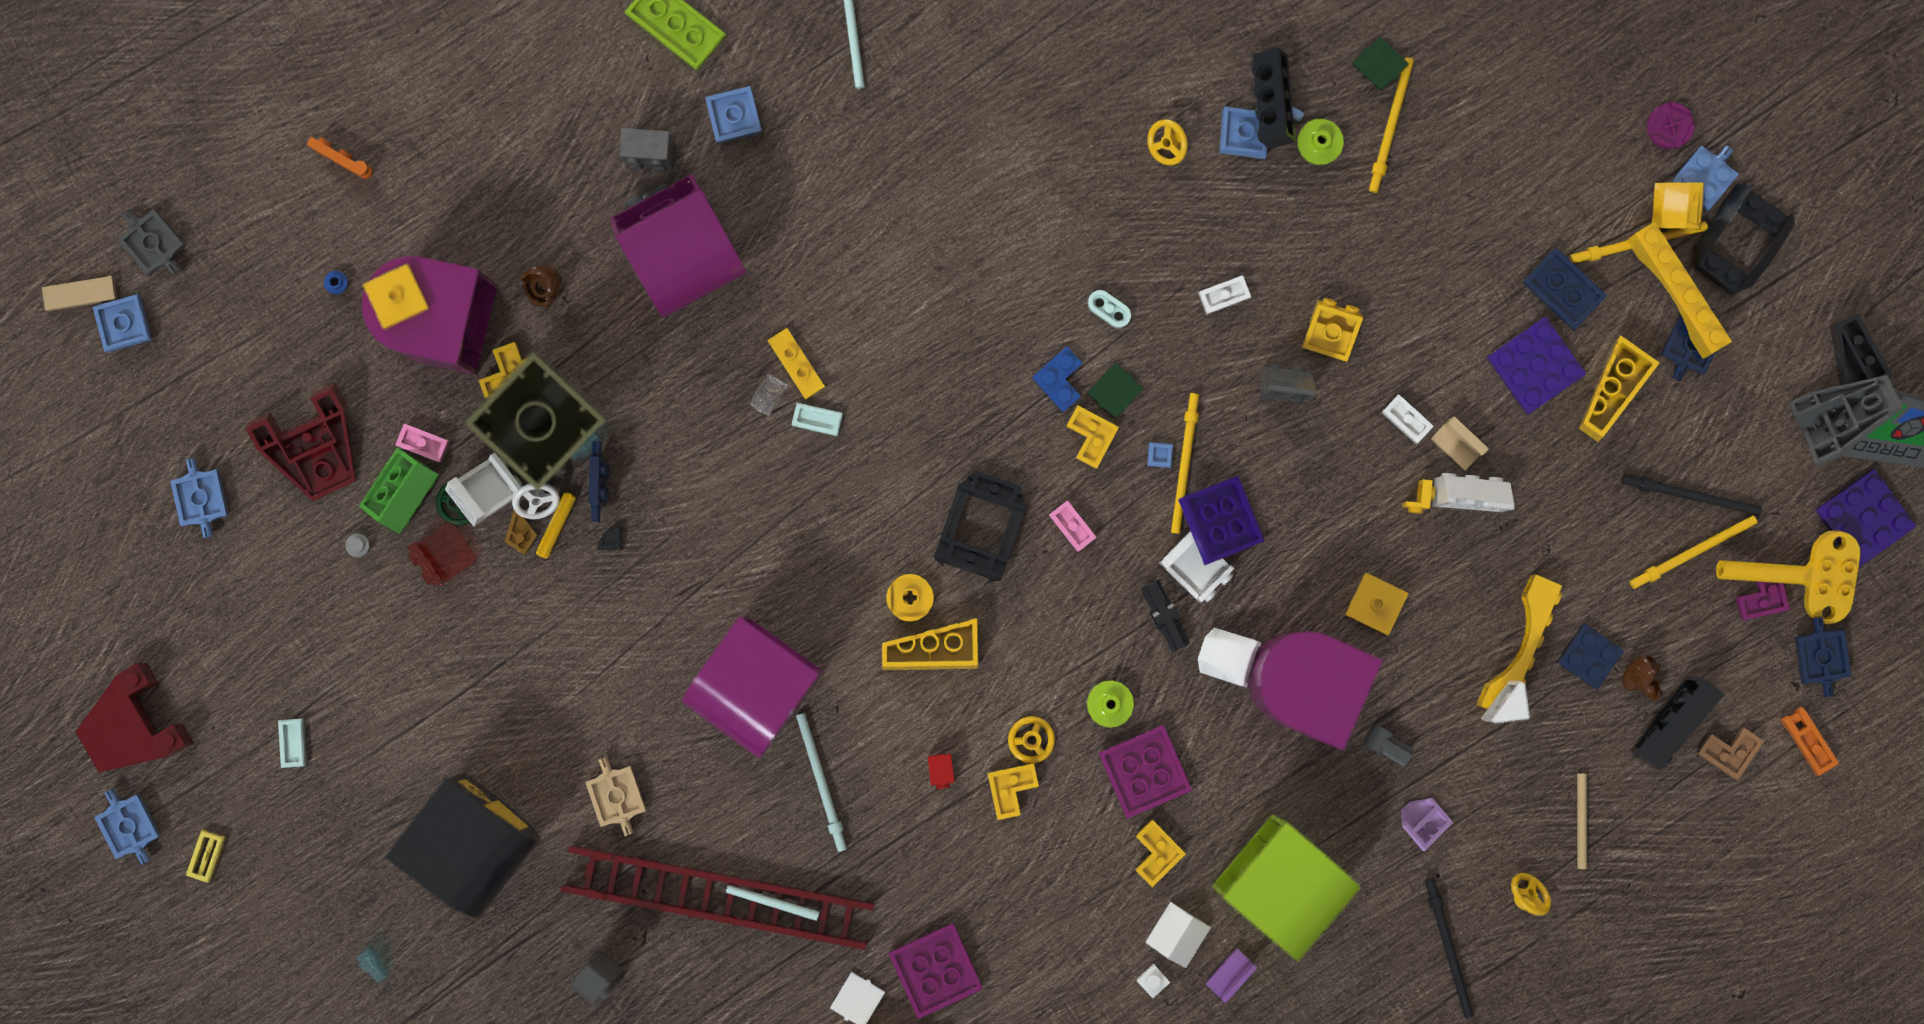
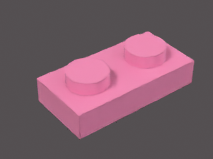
M404 424L395 445L441 463L450 441Z
M1068 500L1049 514V517L1077 552L1097 538Z

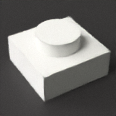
M1154 963L1136 979L1152 998L1170 983Z

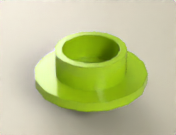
M1314 119L1306 123L1300 130L1297 138V147L1301 156L1309 163L1315 165H1326L1333 162L1341 154L1344 146L1340 128L1326 119ZM1319 137H1323L1325 139L1324 144H1320L1318 142Z
M1112 680L1103 681L1094 686L1089 693L1087 699L1088 712L1091 718L1099 725L1108 728L1118 727L1125 723L1132 715L1134 708L1133 696L1122 683ZM1108 700H1114V708L1109 709L1106 703Z

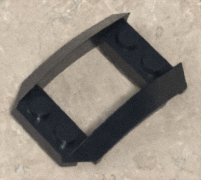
M1737 184L1710 226L1693 246V249H1695L1693 268L1731 295L1751 288L1756 283L1795 226L1793 212L1789 215L1783 213L1753 192L1751 189L1754 185ZM1736 212L1773 236L1747 274L1710 249Z
M979 471L973 472L966 480L959 483L933 558L942 566L945 563L989 579L988 582L1001 581L1026 508L1021 486ZM968 495L1012 510L997 554L953 540Z

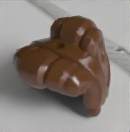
M536 266L521 274L520 280L524 281L522 288L529 297L530 302L535 306L548 308L557 299L562 277L552 267Z
M1649 655L1638 656L1625 669L1622 680L1624 688L1629 691L1637 689L1652 700L1660 699L1662 690L1660 684L1654 678L1659 673L1661 664L1657 663Z

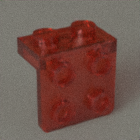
M447 523L422 542H413L406 547L410 552L408 554L409 559L415 566L419 565L423 570L421 575L426 583L438 587L445 584L477 560L475 553L452 523Z

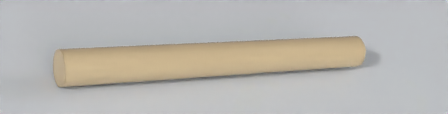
M1577 773V869H1587L1586 773Z

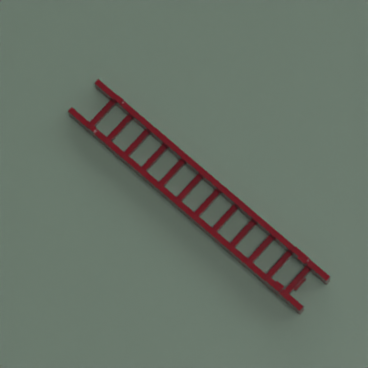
M569 846L568 853L589 856L590 859L589 863L586 864L584 887L563 884L561 885L560 892L835 945L866 949L867 941L847 938L852 907L873 911V902L580 846ZM596 860L613 861L607 892L590 889ZM620 863L636 865L631 896L614 893ZM643 867L660 870L654 901L637 898ZM666 871L683 874L677 905L660 902ZM689 876L707 879L701 910L684 907ZM714 880L730 883L735 886L751 887L753 891L758 893L759 889L777 892L776 898L782 900L783 894L800 897L799 905L803 907L805 906L806 898L823 901L818 931L800 929L802 916L796 915L794 928L778 925L780 909L777 908L773 909L771 923L754 920L757 904L754 901L750 902L747 919L731 916L734 898L732 894L727 896L724 914L707 911L712 882ZM829 903L847 906L841 937L824 933Z

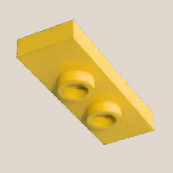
M788 328L767 340L805 400L825 388Z

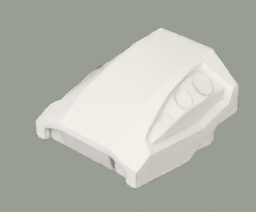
M1214 627L1205 636L1198 657L1200 673L1247 688L1248 683L1246 682L1261 642Z

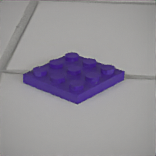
M1546 317L1486 357L1527 415L1586 375L1583 368Z
M1875 469L1868 471L1815 509L1829 531L1839 530L1846 532L1857 540L1860 547L1859 567L1917 527ZM1841 537L1835 538L1839 545H1841Z
M1239 476L1178 499L1204 565L1264 542Z

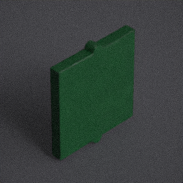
M1379 37L1371 46L1364 48V52L1352 62V65L1382 91L1392 80H1397V76L1409 66V63Z
M1115 363L1087 393L1099 404V408H1104L1116 419L1139 395L1143 388L1131 378V374H1127Z

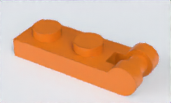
M310 137L306 145L345 169L363 179L372 177L373 170L363 161H352L353 156L342 149L339 152L331 148L333 144L322 137L319 140Z
M1803 707L1794 710V714L1791 716L1786 715L1780 719L1782 725L1789 732L1816 776L1822 775L1839 764ZM1801 721L1804 727L1798 730L1795 724Z

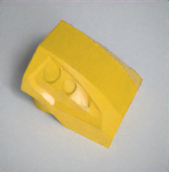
M1655 183L1652 223L1655 222L1659 229L1686 228L1701 230L1705 183Z

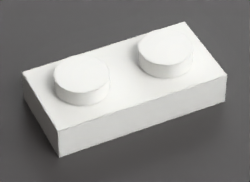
M1243 275L1198 293L1206 315L1251 298Z
M1399 394L1381 412L1415 444H1418L1433 427L1428 420Z

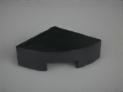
M622 526L613 527L605 532L598 542L597 550H622Z

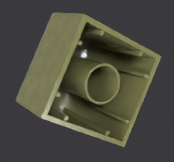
M533 349L466 418L465 424L536 490H539L606 420L600 410L581 391Z

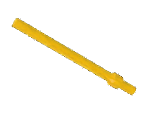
M1405 58L1409 66L1401 72L1377 162L1373 164L1371 171L1373 176L1369 191L1372 193H1378L1382 176L1386 174L1387 157L1414 63L1412 58Z
M1704 221L1701 222V230L1676 228L1664 231L1662 234L1666 240L1706 231L1708 225ZM1627 241L1603 247L1593 246L1587 248V251L1571 254L1570 261L1573 264L1586 260L1591 262L1601 259L1602 256L1632 248Z
M1190 393L1188 411H1185L1184 416L1186 426L1171 533L1180 534L1183 511L1178 499L1186 495L1195 423H1198L1199 413H1197L1199 394Z
M1752 515L1657 567L1652 566L1644 570V574L1629 581L1631 587L1636 589L1649 581L1652 583L1661 578L1660 575L1754 526L1758 523L1757 519Z

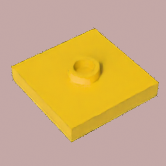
M408 264L363 284L383 329H388L429 309Z
M1364 573L1345 616L1389 636L1409 593L1368 573Z

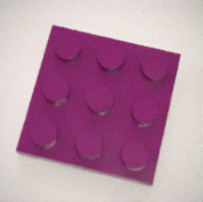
M1164 725L1098 752L1126 819L1192 791Z
M954 923L888 952L917 1019L983 989Z

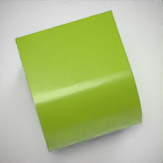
M1273 814L1211 886L1298 962L1361 889L1349 875L1291 825Z

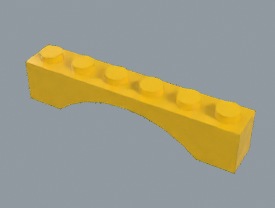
M1655 222L1627 239L1638 259L1655 274L1672 297L1685 322L1690 340L1703 359L1732 342Z
M1536 574L1529 576L1521 596L1526 619L1525 634L1521 647L1515 659L1506 670L1496 678L1485 683L1476 704L1477 706L1488 709L1509 681H1521L1526 684L1525 674L1534 665L1535 657L1533 655L1536 648L1539 649L1543 643L1544 635L1542 633L1545 626L1548 627L1553 619L1551 612L1554 604L1557 605L1562 597V592H1560L1562 585Z

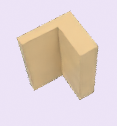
M1455 416L1449 418L1430 438L1464 471L1489 449Z

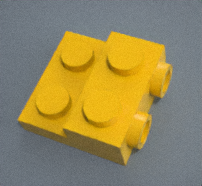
M1324 298L1323 301L1317 300L1302 348L1348 362L1363 320V315L1359 313L1360 309L1354 306L1346 305L1345 308L1336 306L1337 302L1332 299Z

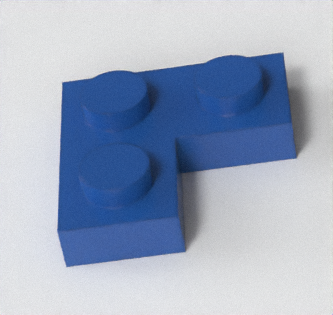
M1065 347L1038 371L1032 379L1062 412H1065L1081 397L1066 379L1083 363L1068 347Z

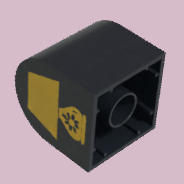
M463 773L443 780L386 854L385 858L448 906L467 916L480 918L539 842L540 835L514 809L470 775Z

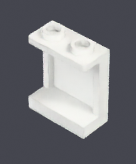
M493 453L488 460L459 479L455 477L450 480L445 490L474 527L512 502L515 492L522 487V483L517 476H513L510 473L505 460L502 457H498L496 453Z
M1191 531L1159 562L1199 603L1203 600L1206 602L1211 600L1217 593L1214 589L1220 583L1225 585L1233 577L1231 572L1234 567L1229 565L1223 558L1204 565Z

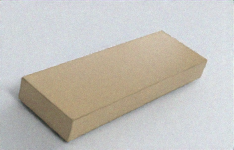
M113 276L42 287L45 311L48 312L118 300L115 278Z

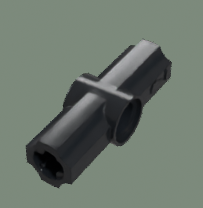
M1156 580L1140 588L1151 609L1152 619L1158 630H1161L1171 652L1190 644L1185 630L1180 623L1179 614L1174 604L1169 601L1160 581Z

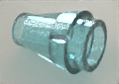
M372 946L355 957L358 961L357 965L373 978L376 983L381 982L389 975L385 970L378 951L374 950Z

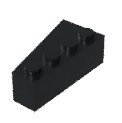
M1686 676L1632 748L1631 752L1653 769L1661 770V768L1667 767L1672 760L1673 754L1684 745L1686 739L1725 694L1703 677Z

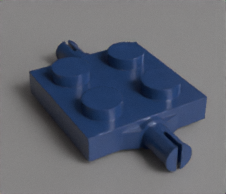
M1680 313L1660 355L1677 365L1671 378L1681 382L1686 370H1692L1705 375L1716 352L1704 359L1701 357L1690 340L1687 327Z
M592 441V456L589 457L590 522H601V508L605 507L606 502H609L610 490L606 488V478L610 477V465L606 464V460L603 459L602 442Z
M1823 616L1813 617L1815 631L1808 635L1795 637L1800 679L1802 684L1821 683L1823 697H1833L1832 682L1840 678L1851 677L1846 634L1843 629L1825 630Z

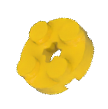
M906 574L892 582L888 588L886 600L893 615L904 621H917L930 611L934 601V594L931 586L925 579L915 574ZM908 591H912L913 595H917V600H914L912 605H908V601L903 600V596H906Z

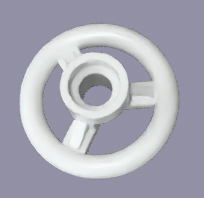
M528 483L515 492L512 506L515 512L524 518L541 519L549 516L556 510L560 502V496L558 491L550 484L545 483L539 490H536ZM522 495L529 501L527 511L522 509L519 504ZM552 501L547 509L536 512L537 507Z

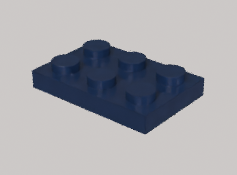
M1554 248L1522 282L1572 330H1575L1607 297L1595 283L1557 248Z

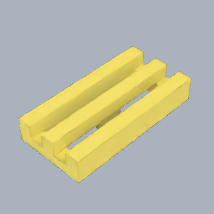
M205 829L201 830L186 876L210 883L226 837L217 835L214 832H208ZM206 837H208L210 839L205 850L198 873H194ZM215 840H217V844H216V846H215V849H214V852H213V855H212V858H211L209 867H208V869H207L206 875L203 876V875H204V872H205V869H206V866H207V863H208V860H209V857H210V854H211V852H212V849H213Z

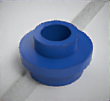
M331 271L325 276L324 286L332 294H341L348 287V279L340 271ZM335 278L339 279L337 286L332 285V280Z

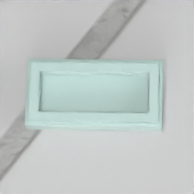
M797 403L792 426L838 436L843 413Z
M304 718L278 720L281 768L307 766Z

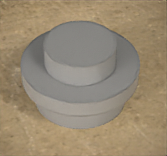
M353 534L346 541V550L353 557H362L370 549V542L363 534Z

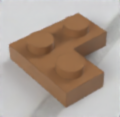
M1741 727L1730 745H1727L1713 734H1708L1696 751V754L1734 780H1739L1764 741L1746 728Z

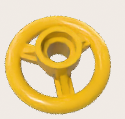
M1168 119L1159 120L1151 126L1147 142L1152 156L1164 165L1171 166L1181 162L1186 156L1188 149L1187 137L1181 126ZM1165 126L1164 137H1162L1160 142L1154 143L1157 130ZM1162 148L1170 150L1176 157L1171 159L1165 158L1157 150Z
M1027 716L1019 719L1011 727L1008 734V745L1010 751L1018 760L1030 764L1038 763L1045 760L1053 751L1055 734L1052 727L1044 719L1036 716ZM1034 723L1032 731L1026 732L1023 737L1015 738L1020 727L1025 724ZM1041 727L1044 728L1048 736V744L1045 750L1040 746L1041 736L1039 731ZM1029 736L1036 737V742L1034 744H1029L1027 742V738ZM1023 744L1027 749L1035 750L1038 755L1026 756L1017 749L1016 745Z
M1519 873L1515 875L1511 881V890L1516 905L1520 909L1534 915L1541 916L1547 914L1551 908V898L1546 887L1530 874ZM1519 881H1528V887L1526 889L1519 888ZM1536 888H1537V889L1540 891V893L1542 894V897H1543V899H1544V904H1543V902L1538 898V894H1537V892H1536Z

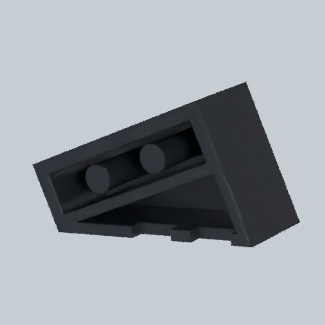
M1858 313L1850 315L1830 326L1840 385L1885 375L1888 378L1893 376Z

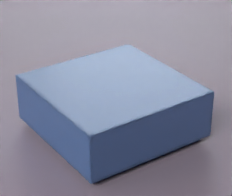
M1149 442L1147 466L1171 468L1173 444Z

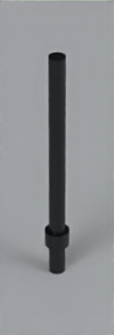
M1623 475L1621 478V484L1638 487L1639 490L1650 492L1651 490L1757 516L1761 514L1762 510L1760 506L1654 482L1653 479L1643 476L1637 478Z
M1434 878L1425 879L1430 897L1428 898L1429 906L1435 914L1464 1018L1474 1017L1442 908L1444 906L1442 895L1438 894Z

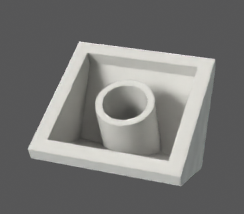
M1509 681L1481 719L1493 723L1529 719L1525 684L1521 681Z
M1170 902L1147 938L1146 943L1168 959L1186 968L1211 927Z

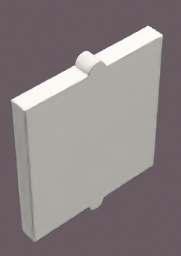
M851 972L830 1009L844 1016L846 1021L850 1020L855 1024H867L885 991L873 985L870 979L865 980Z

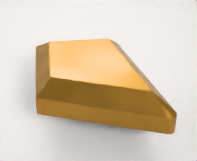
M513 510L505 543L526 555L538 534L524 517L518 515Z

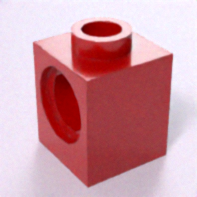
M951 753L927 756L931 785H936V789L950 788V783H955Z

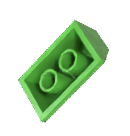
M397 447L359 507L380 524L400 534L409 524L415 510L422 504L428 490L434 486L439 474Z

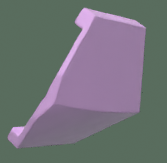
M1433 798L1410 801L1401 809L1402 827L1423 852L1453 823Z

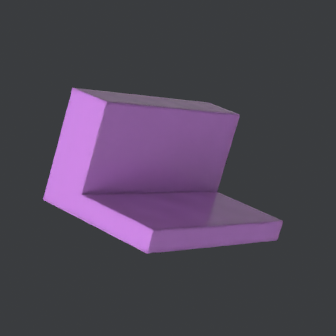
M1236 948L1207 979L1205 984L1226 1003L1253 974L1257 967Z

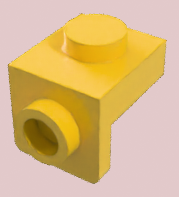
M1423 479L1418 481L1417 502H1403L1402 508H1408L1409 513L1422 514L1423 510L1430 509V502L1435 497V486H1432L1433 480Z

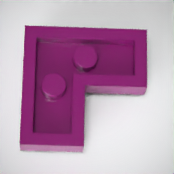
M1756 582L1757 593L1735 597L1741 620L1790 610L1784 583Z

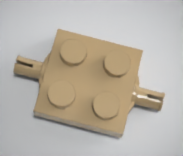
M608 756L599 759L598 761L603 773L597 778L585 782L599 824L603 827L611 823H620L624 836L633 834L629 819L636 814L647 811L633 768L629 766L621 770H612Z

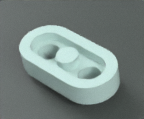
M1097 290L1090 295L1088 307L1092 313L1114 328H1123L1129 323L1131 312L1126 305L1103 290ZM1101 299L1104 305L1097 307L1095 301ZM1121 313L1123 319L1118 321L1114 318V315Z

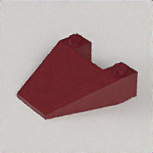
M335 383L313 392L310 398L319 416L282 433L270 412L250 421L245 428L255 448L312 501L356 481L346 402Z
M136 663L116 675L75 731L99 773L172 757L194 744L183 724H173L157 734L136 696L159 683L148 663Z

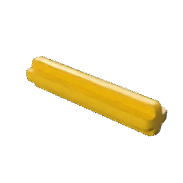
M568 492L563 494L537 548L536 554L543 558L549 557L576 500L575 495Z

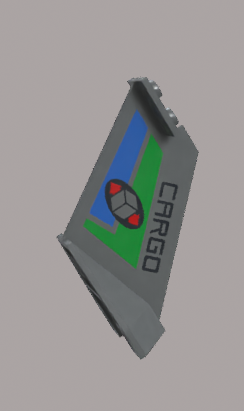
M1887 375L1813 391L1789 402L1794 416L1809 444V451L1816 466L1839 456L1924 468V399L1894 389Z

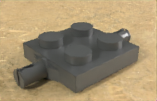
M127 209L126 213L123 212L122 216L130 226L117 240L143 271L151 276L160 267L166 266L173 276L178 274L177 272H180L181 269L172 259L186 245L160 214L153 209L144 217L137 219L130 209Z

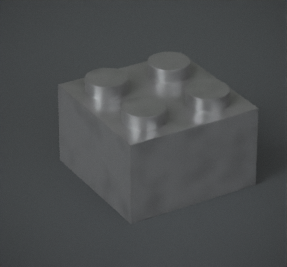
M622 128L619 156L631 170H643V167H648L656 172H666V169H673L675 141L669 131Z

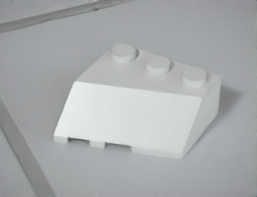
M1442 473V476L1434 479L1435 497L1433 507L1493 512L1514 510L1511 484L1503 482V478L1489 477V480L1480 479V476L1475 475L1457 477L1456 474Z

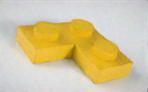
M516 342L493 350L500 372L479 380L485 398L522 361Z
M1078 405L1066 426L1086 437L1076 459L1095 469L1098 468L1119 428Z
M1034 763L988 773L997 820L1021 815L1016 792L1039 787Z
M1152 819L1135 835L1151 852L1135 870L1153 887L1186 853Z

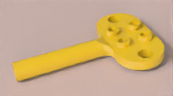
M1839 530L1827 531L1814 542L1810 560L1805 566L1720 560L1716 566V575L1718 579L1804 585V607L1811 618L1823 616L1824 608L1830 606L1831 613L1829 616L1823 617L1824 624H1834L1844 619L1851 610L1860 561V547L1857 540L1846 532ZM1841 537V545L1838 548H1834L1833 541L1835 538Z

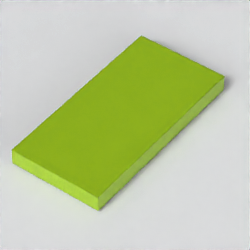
M634 0L625 11L629 18L697 72L727 36L726 33L684 0Z

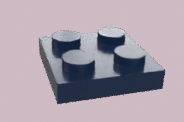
M1582 624L1556 663L1598 690L1624 650L1588 625Z

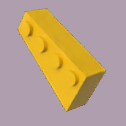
M1620 335L1613 345L1579 429L1599 442L1653 373L1659 362Z
M977 618L882 643L883 670L977 669Z

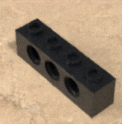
M1279 47L1252 54L1253 63L1251 64V71L1255 77L1253 93L1257 100L1255 115L1259 122V129H1257L1258 140L1269 149L1295 143L1288 55Z

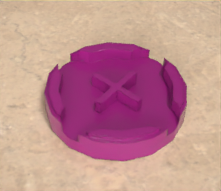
M1668 102L1656 107L1648 116L1646 124L1647 134L1658 147L1668 150L1677 149L1686 144L1693 136L1695 122L1690 110L1684 105Z

